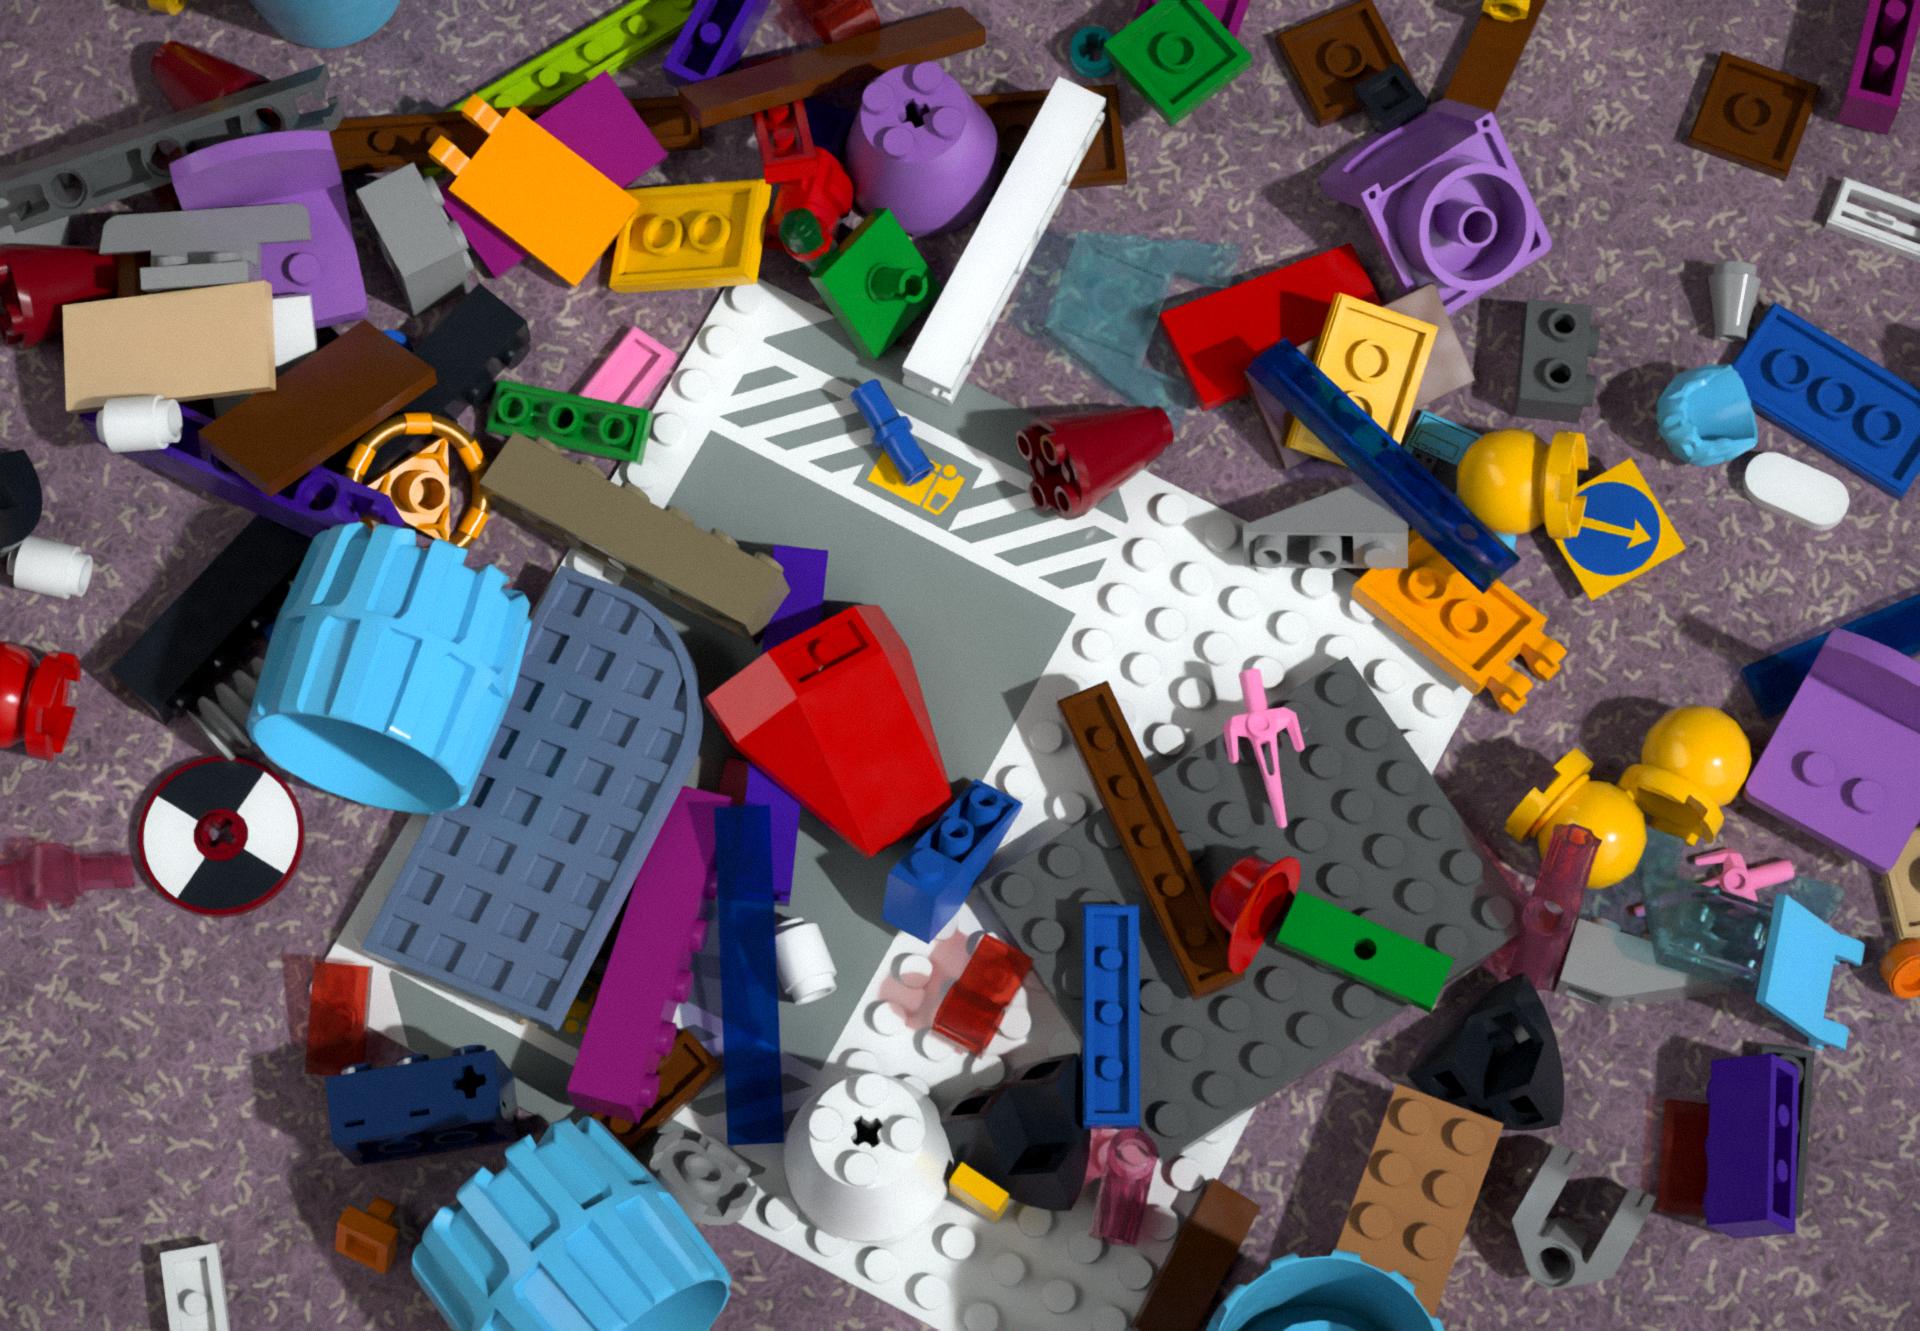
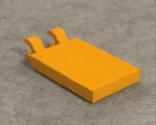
M473 93L462 107L461 112L463 113L461 116L488 135L487 140L473 158L469 159L454 144L440 135L428 151L430 154L429 158L456 177L455 181L448 188L450 194L576 289L638 210L640 202L515 106H512L503 118L489 104Z
M1423 520L1409 532L1408 569L1379 570L1371 568L1354 584L1350 595L1476 696L1486 686L1491 691L1498 706L1512 716L1527 702L1528 699L1525 695L1533 688V684L1526 676L1513 670L1508 664L1520 653L1531 672L1537 678L1547 683L1560 670L1561 665L1558 662L1567 654V651L1560 643L1542 633L1547 621L1546 617Z

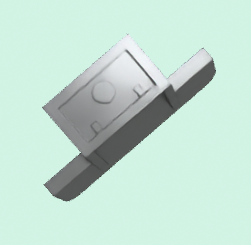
M299 203L116 215L108 219L103 226L99 254L117 255L151 252V267L140 268L141 290L149 294L260 281L262 245L312 241L311 219L307 208Z

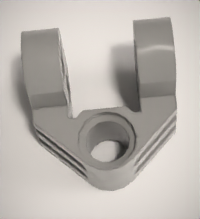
M1559 1141L1555 1143L1512 1218L1513 1227L1532 1279L1540 1286L1548 1289H1564L1612 1279L1656 1200L1655 1196L1631 1184L1598 1244L1592 1242L1590 1234L1561 1217L1553 1219L1548 1217L1551 1208L1582 1156ZM1555 1247L1561 1249L1567 1254L1570 1263L1559 1264L1554 1262L1546 1253V1248Z

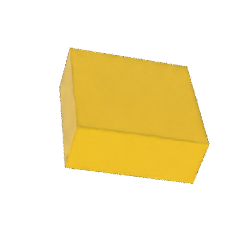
M963 1162L960 1163L949 1179V1193L995 1224L1009 1205L1008 1192Z

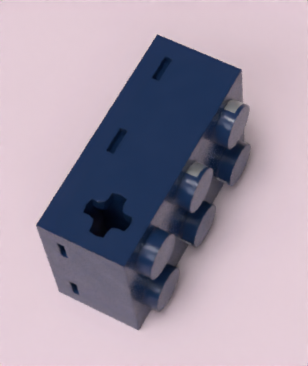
M484 1045L462 1046L452 1051L453 1056L433 1060L427 1054L408 1055L397 1059V1066L375 1069V1065L368 1063L343 1067L341 1075L325 1077L332 1144L354 1166H362L518 1141L521 1139L514 1075L495 1050L487 1051V1047Z

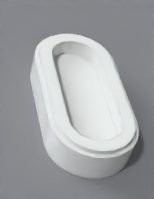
M1765 452L1757 455L1750 461L1743 475L1744 492L1754 504L1813 530L1823 531L1835 527L1841 522L1849 506L1848 492L1838 479L1780 453Z

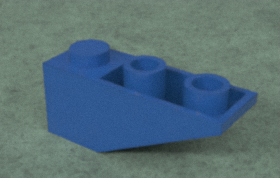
M975 779L888 873L882 920L929 944L959 911L1020 813L1023 803Z

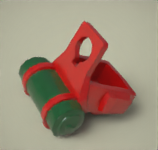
M814 146L819 176L781 183L772 216L768 217L766 221L765 234L772 236H764L762 247L787 252L791 258L799 261L807 277L839 246L837 244L838 231L843 218L848 217L851 212L854 192L853 184L843 165L827 150Z

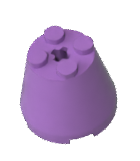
M926 61L920 64H907L893 68L869 84L863 92V100L848 133L843 154L844 169L853 184V199L857 206L866 216L876 207L889 208L904 232L911 233L913 238H931L946 235L972 222L985 210V204L991 197L997 185L999 175L1002 173L1000 141L990 117L949 74L944 72L934 62Z

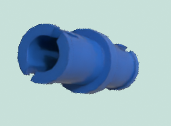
M878 379L862 384L850 394V401L855 404L874 434L871 438L873 444L878 450L884 449L901 475L905 486L919 483L935 470V466L929 461L910 432L913 428L912 423L907 416L899 415Z

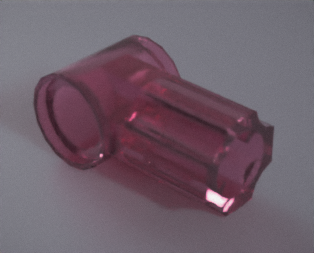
M1127 1129L1119 1132L1111 1139L1107 1148V1158L1088 1237L1116 1246L1137 1247L1158 1158L1156 1144L1147 1133L1138 1129ZM1135 1145L1143 1149L1148 1157V1162L1142 1170L1128 1172L1117 1164L1115 1158L1117 1152L1125 1146Z

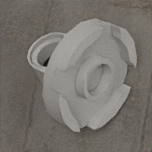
M672 1131L660 1136L644 1163L645 1168L677 1201L694 1224L700 1222L707 1225H730L741 1220L757 1193V1185L751 1187L747 1180L751 1172L748 1163L731 1147L711 1136L702 1134L699 1142L681 1139L684 1131Z

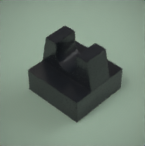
M1398 62L1353 87V99L1362 109L1367 122L1376 133L1379 131L1382 136L1427 111V99Z

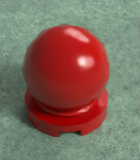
M0 641V748H10L25 741L26 752L30 758L50 762L53 761L54 752L59 754L63 752L77 708L66 705L70 680L80 682L81 679L80 661L76 654L53 650L49 651L42 662H40L30 649L11 641Z

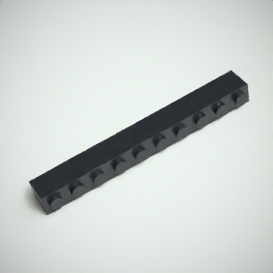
M479 283L413 351L415 356L435 369L437 384L386 419L402 413L429 412L458 424L456 419L469 405L474 408L478 407L488 398L494 388L493 380L505 367L510 370L514 369L524 360L530 350L529 342L531 341L527 321ZM366 433L319 465L343 475L345 464L356 443ZM402 434L394 437L376 451L368 470L363 476L362 484L365 485L434 439L441 437L433 434ZM258 514L109 669L117 685L165 726L174 716L178 719L188 714L186 710L191 711L197 704V700L200 698L198 691L212 676L215 679L224 676L234 665L237 659V653L235 652L249 637L255 640L262 636L261 629L274 621L275 615L273 612L286 599L313 538Z

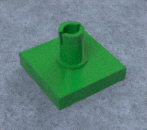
M1161 0L1103 44V54L1170 127L1251 67L1252 56L1200 0Z
M876 207L808 277L864 359H878L944 290L889 208Z

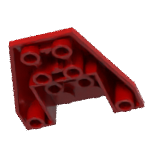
M854 605L772 648L704 699V703L733 747L867 860L935 823L955 802L909 649L879 605Z

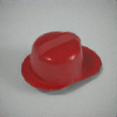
M1253 856L1242 857L1216 882L1211 891L1210 909L1214 920L1231 935L1228 949V968L1231 973L1240 974L1249 966L1271 928L1288 909L1300 881L1301 866L1298 859L1287 856L1273 863Z

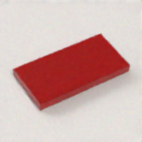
M1348 243L1159 314L1158 324L1201 411L1204 412L1249 395L1239 371L1322 333L1335 293H1342L1377 306L1382 305L1352 244Z

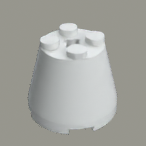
M877 1073L858 1074L838 1079L824 1086L813 1094L800 1108L790 1125L785 1142V1174L790 1193L796 1205L814 1226L836 1239L839 1237L854 1242H880V1244H885L914 1233L935 1215L948 1194L949 1179L953 1174L954 1154L950 1150L945 1131L940 1123L942 1113L921 1090L891 1076ZM857 1137L863 1141L858 1146L854 1143Z

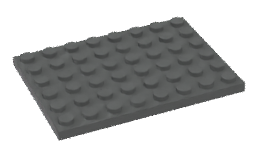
M1348 656L1268 705V709L1285 707L1296 712L1305 747L1301 752L1295 750L1287 727L1277 732L1280 777L1287 826L1280 829L1276 825L1265 783L1251 741L1247 737L1237 736L1239 756L1237 763L1229 762L1224 733L1153 776L1209 898L1216 882L1242 857L1253 856L1273 863L1287 856L1298 859L1301 866V874L1296 893L1288 909L1271 928L1257 954L1244 970L1245 980L1193 1002L1103 808L979 884V892L1082 1046L1083 905H1139L1140 1129L1138 1130L1162 1165L1413 1006L1275 944L1276 938L1299 890L1454 958L1443 986L1533 930L1536 924ZM1262 744L1261 747L1267 770L1271 776L1273 775L1269 745ZM1225 930L1230 941L1231 935ZM1358 947L1354 950L1356 956L1360 959L1368 960L1373 957L1372 951L1367 947Z

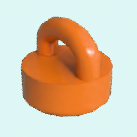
M1918 938L1906 939L1896 944L1884 956L1880 965L1881 977L1892 993L1899 998L1911 999L1920 996V939Z

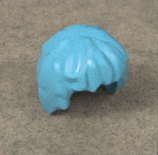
M1709 364L1675 375L1658 399L1656 405V419L1659 425L1658 432L1668 444L1670 451L1689 464L1699 467L1717 465L1736 458L1755 447L1758 443V429L1755 422V413L1751 407V399L1748 397L1742 378H1740L1739 373L1730 364Z

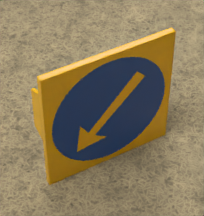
M1631 458L1577 487L1576 496H1587L1579 535L1571 537V539H1553L1590 601L1644 574L1654 566L1686 549Z

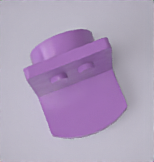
M1447 98L1427 106V111L1382 136L1378 131L1334 162L1318 178L1327 198L1361 209L1401 294L1403 295L1426 283L1434 282L1448 316L1549 252L1552 246L1550 235L1492 111Z
M293 130L243 137L195 151L169 164L172 183L183 211L288 203L304 205L311 219L312 241L263 244L261 280H266L272 284V296L311 292L315 329L362 320L368 315L369 305L344 183L329 131Z
M1833 627L1743 788L1744 799L1879 874L1890 872L1920 820V663L1867 637Z

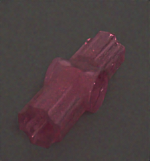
M1574 823L1570 825L1556 824L1554 826L1532 896L1523 910V923L1506 975L1512 978L1525 972L1536 991H1551L1553 989L1575 921L1584 906V894L1602 842L1592 833V830ZM1548 901L1559 905L1564 914L1551 912L1543 902Z

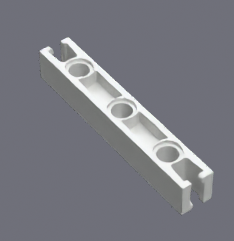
M1058 76L902 366V372L905 374L903 385L951 407L1105 119V113L1102 110L1106 105V98Z

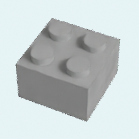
M413 162L356 190L367 231L414 318L472 290L467 272L473 270L474 265L466 250L469 248L468 242L458 222L455 219L449 221L442 207L445 205V201L432 176L422 179Z

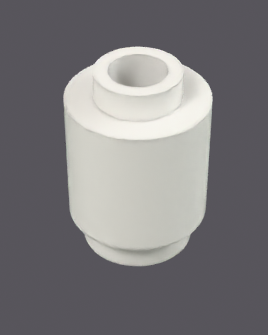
M160 394L109 398L104 405V409L98 412L96 418L98 437L101 442L107 443V446L113 453L166 449L169 443L179 442L182 435V414L178 402L175 399H165Z
M29 535L17 548L10 552L7 562V574L13 576L14 586L19 589L62 599H69L71 595L82 597L90 582L93 559L91 555L81 553V549L78 546Z
M799 917L785 921L772 929L774 937L767 941L766 947L785 994H792L796 1005L816 1001L837 989L833 979L837 971L817 923L805 924L804 919Z

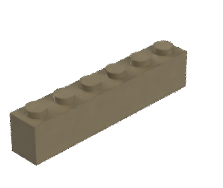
M514 431L479 482L493 506L750 644L758 646L764 637V628L791 591L783 576L784 569L776 560L761 552H757L753 557L738 549V543L726 533L712 528L708 533L694 526L692 518L677 507L667 505L665 509H662L649 502L650 498L635 485L623 482L621 486H618L605 479L606 475L591 462L579 459L575 463L563 457L561 450L549 440L541 436H535L531 440Z

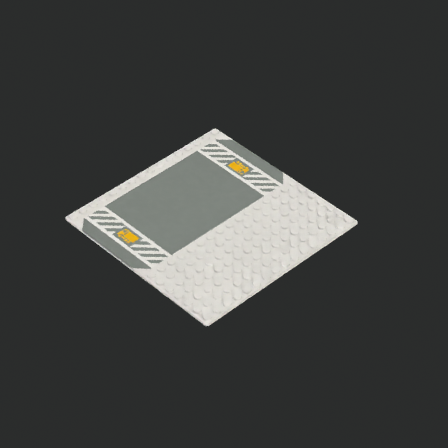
M757 278V284L726 286L652 410L654 415L642 465L621 462L611 482L618 486H621L623 482L635 485L650 498L649 502L662 509H665L667 505L677 507L692 518L694 526L708 533L712 528L726 533L738 543V549L753 557L757 552H761L773 558L774 545L828 550L821 622L854 605H879L909 649L954 800L956 801L973 781L978 779L1017 799L1023 805L1020 813L959 911L929 944L882 920L888 873L933 824L867 860L801 804L789 907L734 901L737 873L726 870V883L723 894L718 902L711 901L706 920L710 921V931L706 946L702 953H694L689 971L693 972V984L689 998L685 1004L678 1003L672 1021L677 1025L676 1036L684 1028H687L724 1067V1073L633 1156L645 1167L644 1163L660 1136L672 1131H684L681 1139H689L695 1142H699L702 1134L731 1147L748 1163L751 1172L747 1180L751 1187L757 1185V1193L742 1219L735 1223L937 1331H1135L1130 1328V1325L1207 1179L1215 1178L1218 1180L1256 1106L1164 1165L1160 1163L1138 1129H1091L1090 1154L1086 1176L1081 1192L1071 1211L1036 1208L1009 1198L1008 1207L995 1224L949 1193L948 1188V1194L944 1202L925 1225L902 1239L885 1244H880V1242H854L839 1237L836 1239L814 1226L800 1211L790 1193L784 1168L785 1142L794 1117L803 1104L818 1090L838 1079L858 1074L877 1073L903 1080L921 1090L943 1114L960 1098L975 1088L981 1087L983 1090L997 1089L1001 1084L1012 1081L1014 1069L1035 1061L1077 1053L1083 1069L1082 1044L979 892V884L1103 808L1057 710L1058 700L1108 681L1153 777L1224 733L1223 725L1231 717L1247 713L1239 679V673L1249 669L1260 670L1267 705L1348 656L1432 775L1474 694L1350 596L1354 584L1360 579L1359 577L1341 568L1244 567L1243 525L1249 522L1145 470L1140 471L1084 516L1065 520L1057 516L1051 509L1042 512L1036 507L1031 498L1029 485L1033 478L1027 465V460L1021 456L1015 440L1016 432L1026 428L1029 421L1038 417L964 381L953 404L949 407L903 385L905 374L902 372V366L909 355L908 352L891 344L878 359H864L834 315L760 278ZM878 379L899 415L908 417L913 425L910 432L929 461L935 466V470L928 477L915 485L905 486L901 475L884 449L878 450L871 440L874 435L855 404L849 399L850 394L855 389L870 380ZM570 548L560 566L562 565L628 589L645 598L670 622L688 649L696 667L702 690L703 730L695 763L683 786L717 794L727 758L748 763L750 760L733 747L704 703V699L762 655L763 638L756 647ZM559 568L557 569L555 575L553 576L552 580L550 581L549 585L547 586L546 590L544 591L543 595L541 596L540 600L538 601L537 605L535 606L534 610L529 616L531 618V621L533 620L540 604L542 603ZM412 814L311 982L309 990L312 997L417 1054L430 1055L431 1060L453 1056L452 1051L454 1049L468 1045H484L487 1047V1051L495 1050L514 1075L517 1107L549 1124L571 1117V1122L576 1125L582 1118L590 1115L592 1112L575 1108L566 1089L614 945L591 966L558 1032L531 1021L522 1025L511 1013L368 956L361 949V946L431 815ZM634 881V883H633V885H632V887H631V889H630V891H629V893H628V895H627V897H626V899H625V901H624L625 911H626V908H627V905H628V902H629V899H630V896H631V893H632V890H633L635 881ZM799 917L804 919L805 924H818L837 971V974L833 977L837 986L835 991L821 999L802 1005L795 1004L792 994H785L766 947L767 941L774 937L772 932L774 927ZM857 1137L854 1143L858 1146L863 1141ZM955 1156L953 1174L960 1165V1161Z

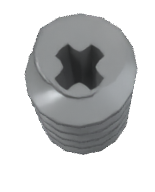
M257 656L250 661L254 678L238 669L232 674L236 691L220 683L215 687L219 704L202 696L197 700L202 717L199 718L186 710L211 746L230 761L235 759L231 744L234 739L248 748L253 745L246 725L264 664V660Z

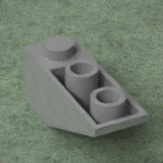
M1353 483L1243 525L1244 567L1408 569L1409 484Z
M1591 917L1589 921L1578 918L1571 934L1554 993L1605 1010L1727 992L1732 989L1737 981L1740 970L1729 967V962L1725 958L1713 953L1697 952L1696 955L1676 950L1674 949L1675 944L1660 936L1645 934L1642 938L1620 932L1621 927L1617 923L1604 918Z

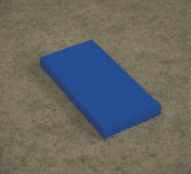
M1774 301L1731 364L1744 382L1748 397L1751 399L1753 411L1901 501L1920 472V390Z

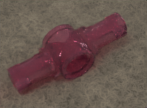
M46 843L27 847L23 851V857H15L13 863L0 864V897L15 896L17 902L25 901V906L33 910H48V904L61 903V909L69 908L75 905L76 897H85V891L135 888L132 854L83 858L82 853H73L71 846Z

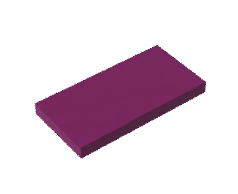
M606 70L534 120L535 123L623 190L668 158L666 152ZM453 177L439 187L445 201V205L442 207L452 220L455 219L458 222L470 246L495 280H497L531 255L450 194L448 188L456 179V177Z

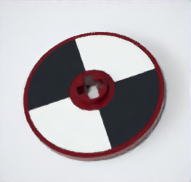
M223 756L208 757L189 763L176 770L151 795L142 813L138 831L139 854L143 867L159 893L184 911L213 918L233 917L249 913L275 898L287 886L297 871L305 844V825L302 811L289 786L268 767L241 757H235L232 761ZM227 824L231 825L229 831L234 841L230 845L221 842L216 848L212 847L214 841L209 831L213 827L222 830Z

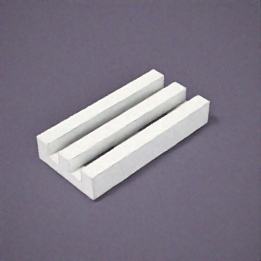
M1844 177L1824 228L1920 263V244L1841 216V214L1920 242L1919 228L1897 221L1895 217L1879 211L1873 212L1846 201L1848 196L1919 222L1920 204Z

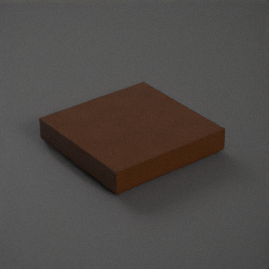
M1360 0L1279 33L1275 37V43L1319 128L1362 111L1353 99V87L1397 62L1415 84L1372 0Z
M1721 51L1686 146L1786 181L1821 86Z

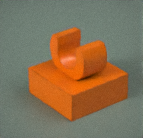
M378 1196L374 1198L366 1213L348 1205L337 1222L335 1251L385 1275L396 1256L399 1229L393 1227L395 1220L391 1217L397 1205Z

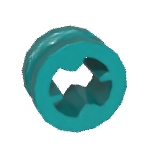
M1098 26L1086 27L1074 35L1070 46V62L1074 70L1081 76L1100 78L1107 75L1114 68V65L1103 52L1101 60L1095 62L1090 61V55H1087L1085 58L1081 56L1086 52V45L1089 43L1098 44L1097 49L1100 50L1103 44L1113 37L1108 30Z

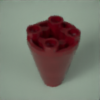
M170 41L162 45L153 55L150 64L154 79L174 113L273 81L252 70L188 43L182 44L179 41ZM257 109V115L264 123L268 125L281 123L280 117L272 109Z
M15 243L0 245V296L5 314L0 315V331L5 345L17 344L20 349L30 348L62 333V305L116 299L118 288V254L100 255V247Z
M1145 405L1038 417L1029 421L1026 428L1018 430L1015 440L1021 456L1027 460V465L1033 478L1029 485V490L1036 507L1042 512L1051 509L1057 516L1065 520H1072L1087 514L1160 457L1165 448L1172 445L1174 433L1171 422L1162 408L1159 406L1149 408Z

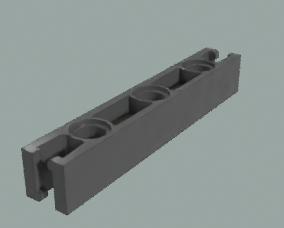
M323 64L5 168L0 175V198L9 196L13 189L39 184L42 187L45 199L33 204L29 200L20 202L17 209L9 211L8 217L14 232L18 233L172 183L170 163L195 151L219 143L273 132L293 130L330 132L336 130L345 114L338 96L327 99L328 108L304 114L297 111L294 100L312 92L315 100L326 97L324 90L331 78L326 65ZM257 109H272L280 117L281 124L268 125L258 117ZM167 140L173 142L181 150L182 156H167L159 148L158 141ZM68 172L76 175L82 182L83 188L74 189L68 187L62 181L60 173Z

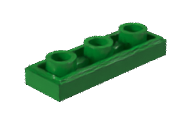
M498 379L485 431L508 438L512 436L514 431L531 440L535 436H541L560 449L642 465L654 413L647 409ZM573 413L574 419L572 424L562 429L563 418L567 414Z
M1301 890L1298 891L1275 942L1278 946L1428 1013L1431 1012L1454 961L1452 957ZM1358 947H1367L1372 951L1373 957L1368 960L1360 959L1356 956L1354 950Z

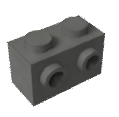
M1527 300L1522 317L1514 417L1578 423L1583 407H1592L1596 376L1587 374L1588 357L1596 358L1600 334V326L1591 325L1592 306Z

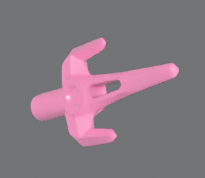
M1249 669L1239 673L1247 713L1233 716L1223 725L1228 759L1231 763H1237L1239 760L1237 736L1249 738L1265 783L1276 825L1278 828L1283 829L1287 826L1280 777L1277 732L1287 727L1295 750L1301 752L1305 747L1296 712L1285 707L1268 709L1260 670ZM1262 744L1269 745L1273 775L1271 776L1267 770L1261 747Z
M1733 848L1696 856L1694 862L1698 866L1723 863V873L1683 891L1635 907L1634 914L1637 917L1689 906L1732 900L1739 909L1716 920V925L1722 928L1756 917L1759 902L1755 890L1794 879V869L1791 861L1786 858L1747 870L1742 855ZM1717 886L1720 891L1708 896L1687 899L1688 895Z

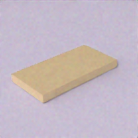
M266 280L62 305L66 411L69 413L99 412L104 409V405L109 398L160 394L165 399H175L177 402L276 391L272 284Z

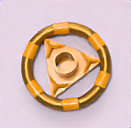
M429 412L402 413L386 419L370 429L356 443L345 464L343 476L362 484L363 476L368 470L376 451L386 442L399 435L433 434L441 437L423 446L366 483L365 486L388 495L406 524L433 539H443L467 549L481 533L491 508V501L487 498L479 484L489 469V465L475 438L455 422ZM448 442L456 448L470 472L473 486L471 506L463 518L458 531L451 538ZM362 518L358 521L365 523L374 531L375 528L369 519Z

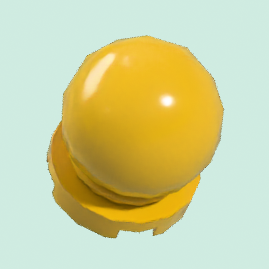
M1515 427L1486 433L1468 447L1458 464L1457 495L1466 513L1481 528L1506 536L1529 533L1544 523L1548 536L1552 539L1563 540L1564 538L1571 539V537H1577L1582 526L1587 496H1576L1578 470H1588V450L1585 435L1583 433H1572L1569 430H1558L1553 437L1552 443L1548 445L1536 433Z
M1689 704L1667 711L1648 730L1641 752L1642 765L1634 764L1627 767L1616 787L1629 794L1639 809L1654 817L1649 825L1653 829L1677 842L1689 846H1694L1699 837H1703L1708 844H1712L1724 820L1719 807L1730 803L1745 786L1752 761L1749 740L1737 722L1718 707Z
M1576 747L1553 767L1559 773L1548 785L1544 793H1541L1534 787L1505 822L1507 826L1504 830L1520 844L1530 836L1534 839L1537 838L1540 857L1558 878L1575 888L1602 889L1620 883L1634 872L1647 842L1644 814L1629 794L1609 782L1589 781L1588 773L1594 763Z

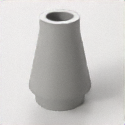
M1722 261L1714 264V272L1708 276L1715 324L1714 339L1731 342H1744L1747 340V329L1761 284V279L1756 277V265L1741 261Z

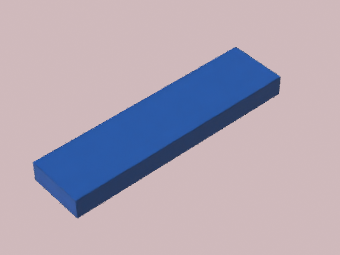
M1083 905V1129H1140L1139 905Z

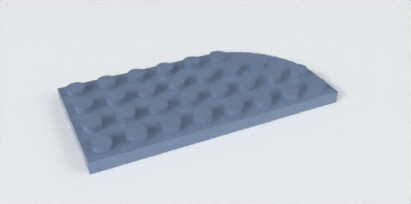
M562 565L560 566L531 622L512 698L471 794L462 807L454 811L435 812L429 816L361 946V949L368 956L555 1032L559 1031L695 763L700 748L703 730V698L697 670L681 638L657 608L645 598L628 589Z

